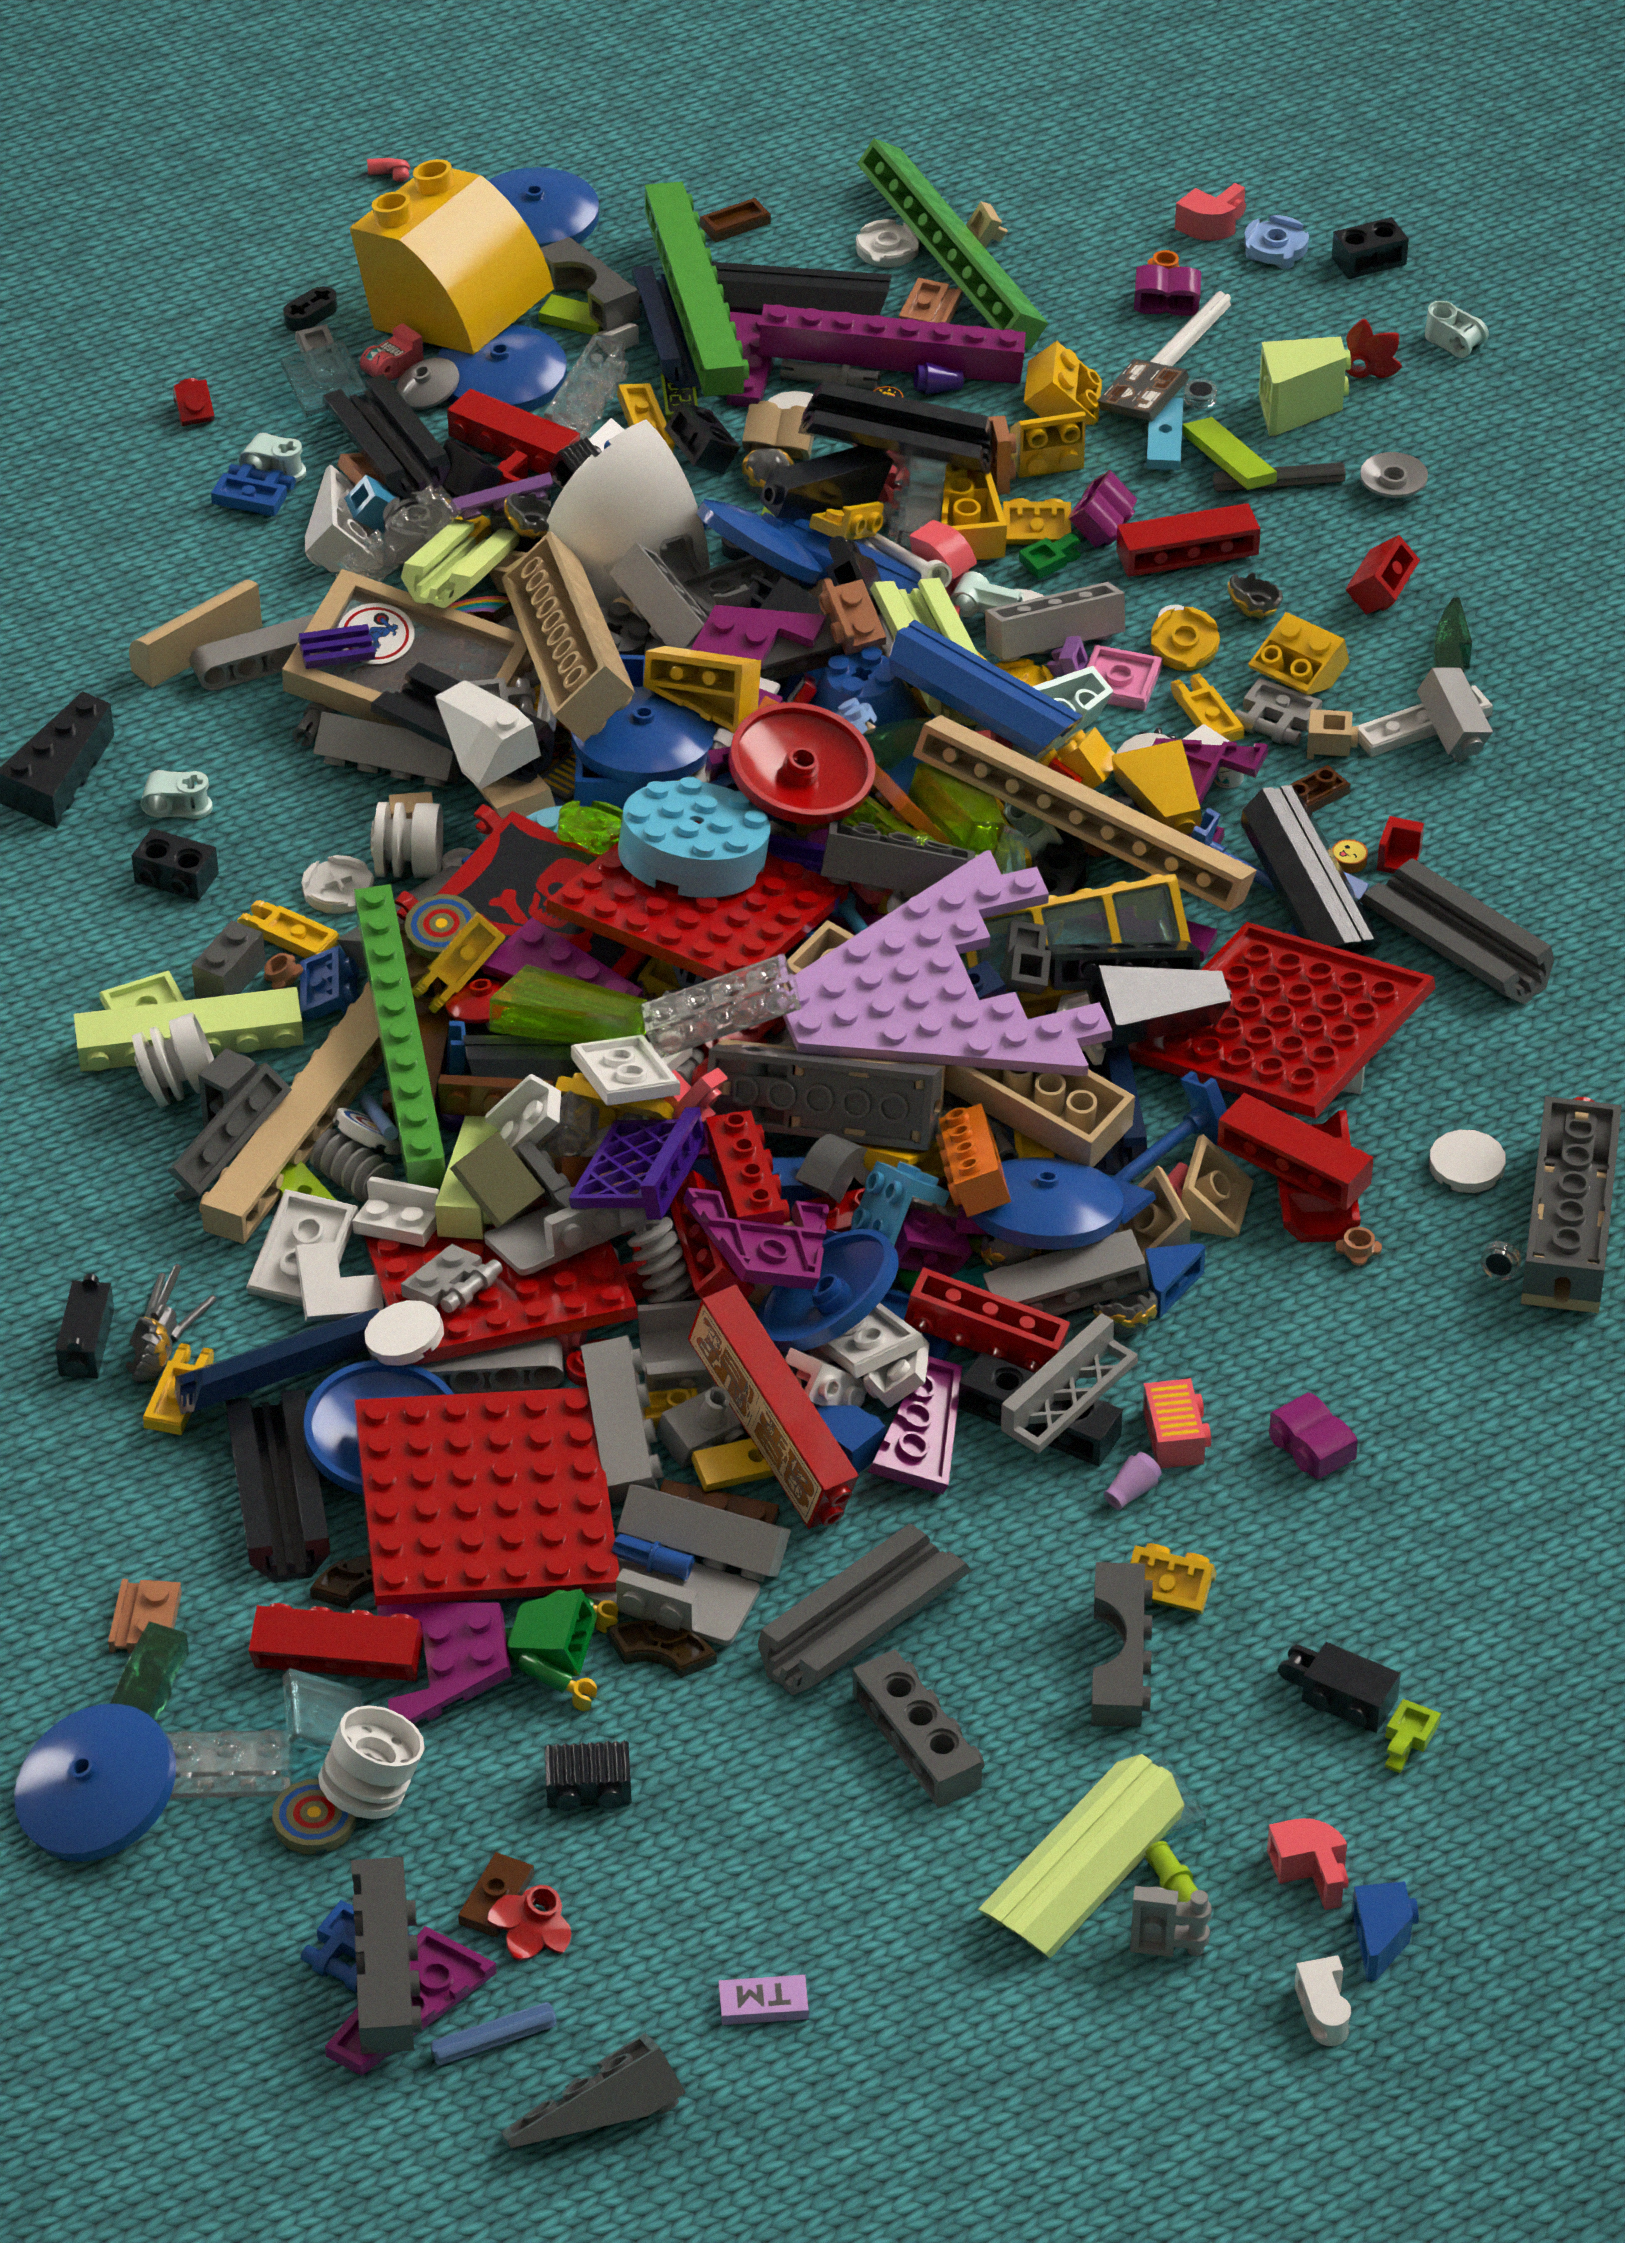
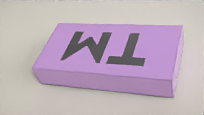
M805 1975L719 1980L722 2025L809 2019Z

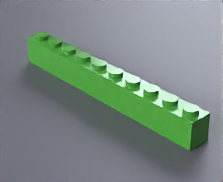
M873 138L857 162V165L994 329H1011L1026 332L1025 348L1031 350L1049 323L902 149Z
M683 181L645 185L644 212L704 397L744 393V380L749 379V364L747 359L743 360L741 340L736 341V325L734 321L730 322L729 304L724 303L723 286L718 284L717 268L712 266L711 250L709 247L705 248V233L703 229L699 230V215L697 211L693 212L692 194H687Z
M391 884L354 889L358 928L394 1117L399 1133L398 1138L406 1180L410 1184L440 1189L446 1174L445 1157Z

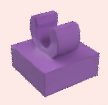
M1067 637L1063 648L1052 650L1051 654L1054 661H1049L1047 666L1053 676L1067 675L1085 669L1089 660L1081 637Z

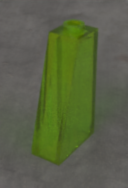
M918 763L908 796L957 847L974 851L975 855H980L984 851L990 850L992 855L995 856L1005 822L994 796L930 764Z
M528 964L490 998V1031L495 1033L573 1043H588L645 1035L649 1026V1017L646 1015V999Z

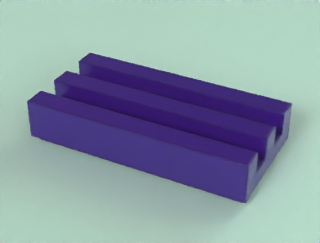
M368 624L299 633L298 642L306 669L375 659V648L372 646V637L369 635ZM364 646V648L343 651V649ZM325 651H329V652H330V653L310 655L311 653H318V652H325Z

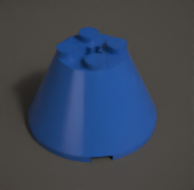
M873 646L865 647L860 652L850 655L842 654L831 657L826 671L816 684L817 692L808 703L834 713L839 711L838 707L842 703L852 698H857L860 704L869 703L877 720L875 723L870 719L868 721L901 742L900 748L928 718L906 681L890 672L889 658L882 655V651L879 648Z

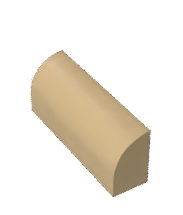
M244 580L134 640L129 647L131 671L153 688L191 667L189 658L197 647L261 628L262 617L258 584L252 580Z
M539 774L531 783L504 776L481 790L477 787L501 818H506L511 811L527 817L539 810L555 806L551 789Z

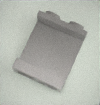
M702 1300L638 1305V1333L648 1392L697 1388L698 1395L716 1386L715 1381L688 1341Z

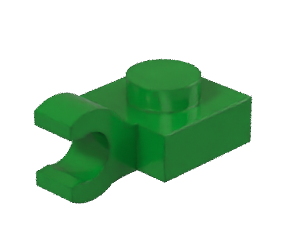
M1073 533L1064 535L1054 543L1045 538L1020 550L1019 562L1039 580L1066 567L1067 562H1074L1079 559L1081 553L1074 546L1080 544V540Z

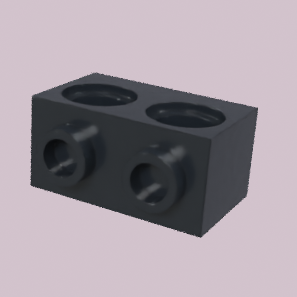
M1392 217L1334 231L1332 259L1348 279L1407 265L1409 238Z
M680 402L664 428L694 467L725 474L740 449L739 444L710 409Z
M151 828L131 855L134 882L197 901L201 899L219 874L216 847Z
M1048 843L1042 855L1035 857L1032 868L1037 867L1049 895L1057 897L1070 895L1084 889L1088 881L1089 854Z

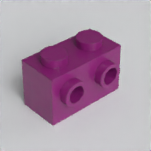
M908 1208L894 1245L899 1258L898 1268L921 1272L924 1267L948 1277L957 1273L972 1254L966 1233L955 1232L957 1218Z

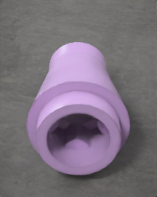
M1139 1452L1136 1456H1129L1110 1487L1104 1492L1107 1502L1115 1509L1121 1510L1126 1504L1157 1486L1158 1478L1162 1475L1159 1465L1152 1457L1143 1452Z

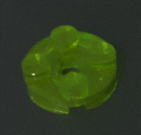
M580 801L566 803L559 810L557 837L565 842H574L586 846L591 853L602 855L619 842L623 810L601 801H592L591 807H580Z

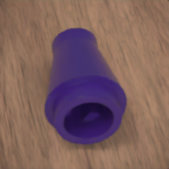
M924 362L923 365H916L913 376L914 390L922 392V395L962 390L963 371L949 369L928 362Z

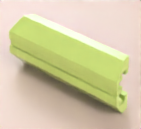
M453 519L404 563L401 579L414 602L421 604L431 603L436 607L446 608L466 594L520 544V535L515 531L500 528L488 540L483 539L476 545V537L468 538V535L474 530V523Z
M940 578L920 579L917 583L920 590L913 588L910 594H907L905 589H898L894 581L873 583L870 591L894 639L897 631L903 627L906 628L909 626V623L916 620L978 655ZM920 690L928 708L936 717L942 715L958 724L964 723V725H974L977 723Z
M1143 1754L1118 1761L978 1910L1001 1927L1005 1926L1012 1932L1017 1933L1031 1947L1051 1958L1141 1862L1144 1855H1147L1145 1852L1149 1846L1160 1841L1180 1820L1184 1802L1172 1773L1161 1766L1158 1767L1153 1764L1152 1760Z

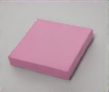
M1095 645L1087 667L1094 666L1113 689V693L1106 704L1145 711L1162 669L1163 658Z

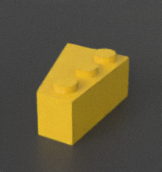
M663 646L646 650L643 686L679 706L684 705L700 714V717L707 721H714L734 734L739 724L758 709L761 660Z

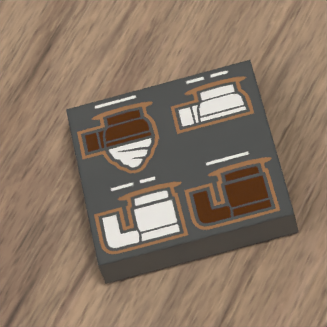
M1134 358L1097 401L1100 410L1153 421L1187 382L1189 376L1186 369Z

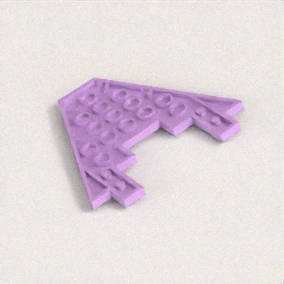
M990 850L984 851L917 896H913L897 909L775 987V999L798 1053L1085 1076L1088 1075V1063L1080 1047L1112 1040V1028L1100 1002L1027 1019L1016 992L979 1000L959 954L990 947V935L983 922V918L1047 904L1049 900V892L1037 867L1001 875Z

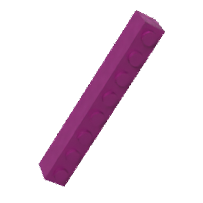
M763 304L758 356L839 365L848 364L858 367L914 372L916 365H923L924 362H928L953 370L963 371L964 378L1020 384L1026 332Z

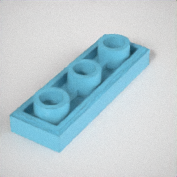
M1173 397L1153 421H1149L1147 469H1156L1161 472L1180 470L1183 398Z

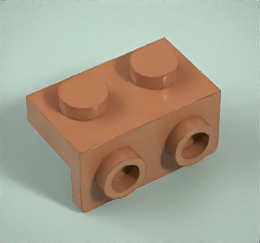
M1005 416L988 417L993 444V459L990 465V472L997 494H1010V480L1016 479L1014 459L1011 460V454L1016 453L1015 433H1009Z

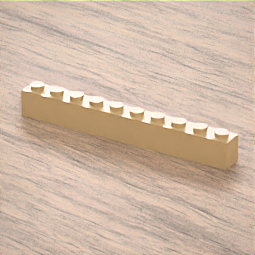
M942 715L923 725L912 756L1153 875L1161 874L1165 876L1175 874L1180 888L1228 912L1245 902L1256 874V869Z
M369 981L366 983L363 993L358 1000L349 1005L344 1018L338 1026H334L330 1030L328 1039L321 1048L313 1052L308 1065L302 1072L296 1074L290 1087L292 1089L290 1093L256 1130L248 1143L241 1147L231 1165L222 1170L218 1182L211 1191L203 1195L199 1211L202 1214L204 1231L245 1244L280 1198V1191L278 1189L282 1186L284 1176L280 1172L287 1162L297 1165L300 1160L304 1164L308 1161L316 1140L325 1131L333 1128V1119L339 1108H348L384 1060Z

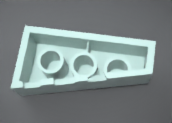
M1094 666L1033 686L1040 692L1081 714L1083 719L1064 737L1059 736L1055 738L1052 744L1037 756L1012 743L1013 751L1038 762L1052 748L1057 750L1065 744L1064 741L1080 729L1083 730L1098 719L1111 697L1113 689ZM979 723L975 728L976 731L989 730Z

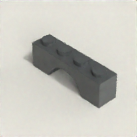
M567 237L540 248L549 268L554 290L578 289L587 291L590 317L603 329L610 331L640 318L639 304L641 303V296L638 289L625 281L617 272L607 267L600 259L593 256L584 246Z
M1096 1562L1094 1619L1113 1628L1121 1637L1124 1648L1112 1661L1093 1668L1091 1725L1141 1727L1142 1711H1150L1151 1686H1143V1675L1151 1676L1152 1651L1144 1650V1640H1151L1152 1615H1144V1605H1152L1153 1580H1145V1564Z

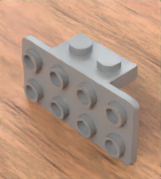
M548 1205L517 1218L498 1229L494 1228L484 1234L485 1244L519 1275H529L563 1259H568L595 1245L602 1244L620 1234L634 1230L640 1223L647 1221L645 1208H571L569 1206L555 1213Z
M618 1558L620 1574L616 1579V1592L585 1593L586 1598L593 1599L596 1605H599L602 1601L611 1600L617 1604L618 1612L642 1620L656 1621L658 1625L677 1631L681 1627L702 1639L728 1646L734 1642L758 1598L760 1586L755 1581L695 1562L688 1580L683 1581L653 1570L652 1573L647 1572L645 1566Z

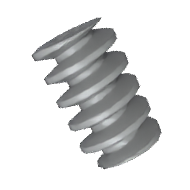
M335 1129L325 1131L316 1140L311 1149L310 1161L312 1166L321 1171L327 1178L332 1179L338 1186H342L346 1192L352 1194L358 1201L367 1202L369 1199L367 1181L371 1176L393 1180L395 1172L394 1167L390 1163H385L382 1157L374 1155L370 1148L363 1147V1144L353 1140L344 1133L338 1134Z
M663 1217L662 1220H647L640 1223L634 1229L636 1235L627 1241L630 1247L641 1246V1249L635 1252L632 1257L634 1261H646L644 1265L637 1269L639 1275H651L649 1279L642 1283L644 1289L656 1290L647 1297L649 1303L676 1302L691 1296L695 1292L694 1287L690 1286L692 1283L691 1276L685 1272L688 1267L685 1259L680 1258L683 1253L680 1245L675 1244L678 1236L674 1230H671L673 1221L670 1217Z

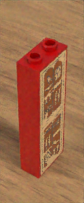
M733 1285L702 1298L688 1341L716 1385L728 1391L730 1407L762 1457L772 1469V1473L807 1528L811 1529L820 1524L824 1526L834 1524L844 1515L845 1507L853 1494L852 1491L859 1477L857 1471L738 1286Z

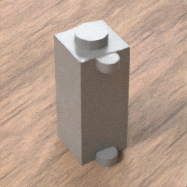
M1432 668L1418 688L1417 693L1447 754L1452 755L1455 762H1462L1468 756L1478 755L1493 731L1462 669Z

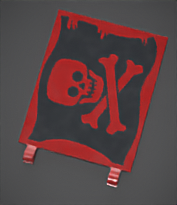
M482 804L474 813V817L480 820L475 827L482 834L489 835L488 838L436 895H456L467 900L475 908L476 912L481 914L504 934L506 938L495 951L530 918H533L625 979H628L647 958L648 954L546 912L547 899L601 855L514 811H511L506 818H501L491 807ZM403 891L394 900L396 905L401 906L397 911V916L406 921L408 912L419 902L409 892ZM499 974L495 976L586 1025L597 1015L576 1007V1002L562 997L557 1000L546 996L544 991L530 985H526L525 988L512 984L508 977Z

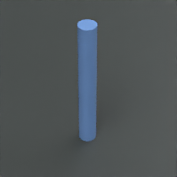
M363 1095L360 1099L362 1108L385 1139L389 1141L395 1140L399 1134L396 1126L372 1095Z

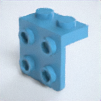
M876 1161L873 1171L869 1173L866 1179L865 1192L860 1205L853 1213L851 1230L874 1229L880 1231L894 1246L913 1196L945 1207L950 1192L937 1186L938 1178L921 1172V1169L899 1161L898 1166L894 1167Z

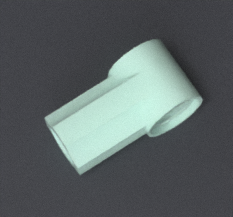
M970 571L961 577L950 600L953 605L960 606L961 616L971 617L977 612L985 613V610L1022 602L1024 600V593L989 584L987 578L982 574Z

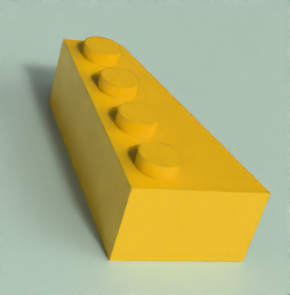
M946 465L941 523L951 526L966 539L974 552L976 560L1005 557L1007 523L991 472L986 474Z

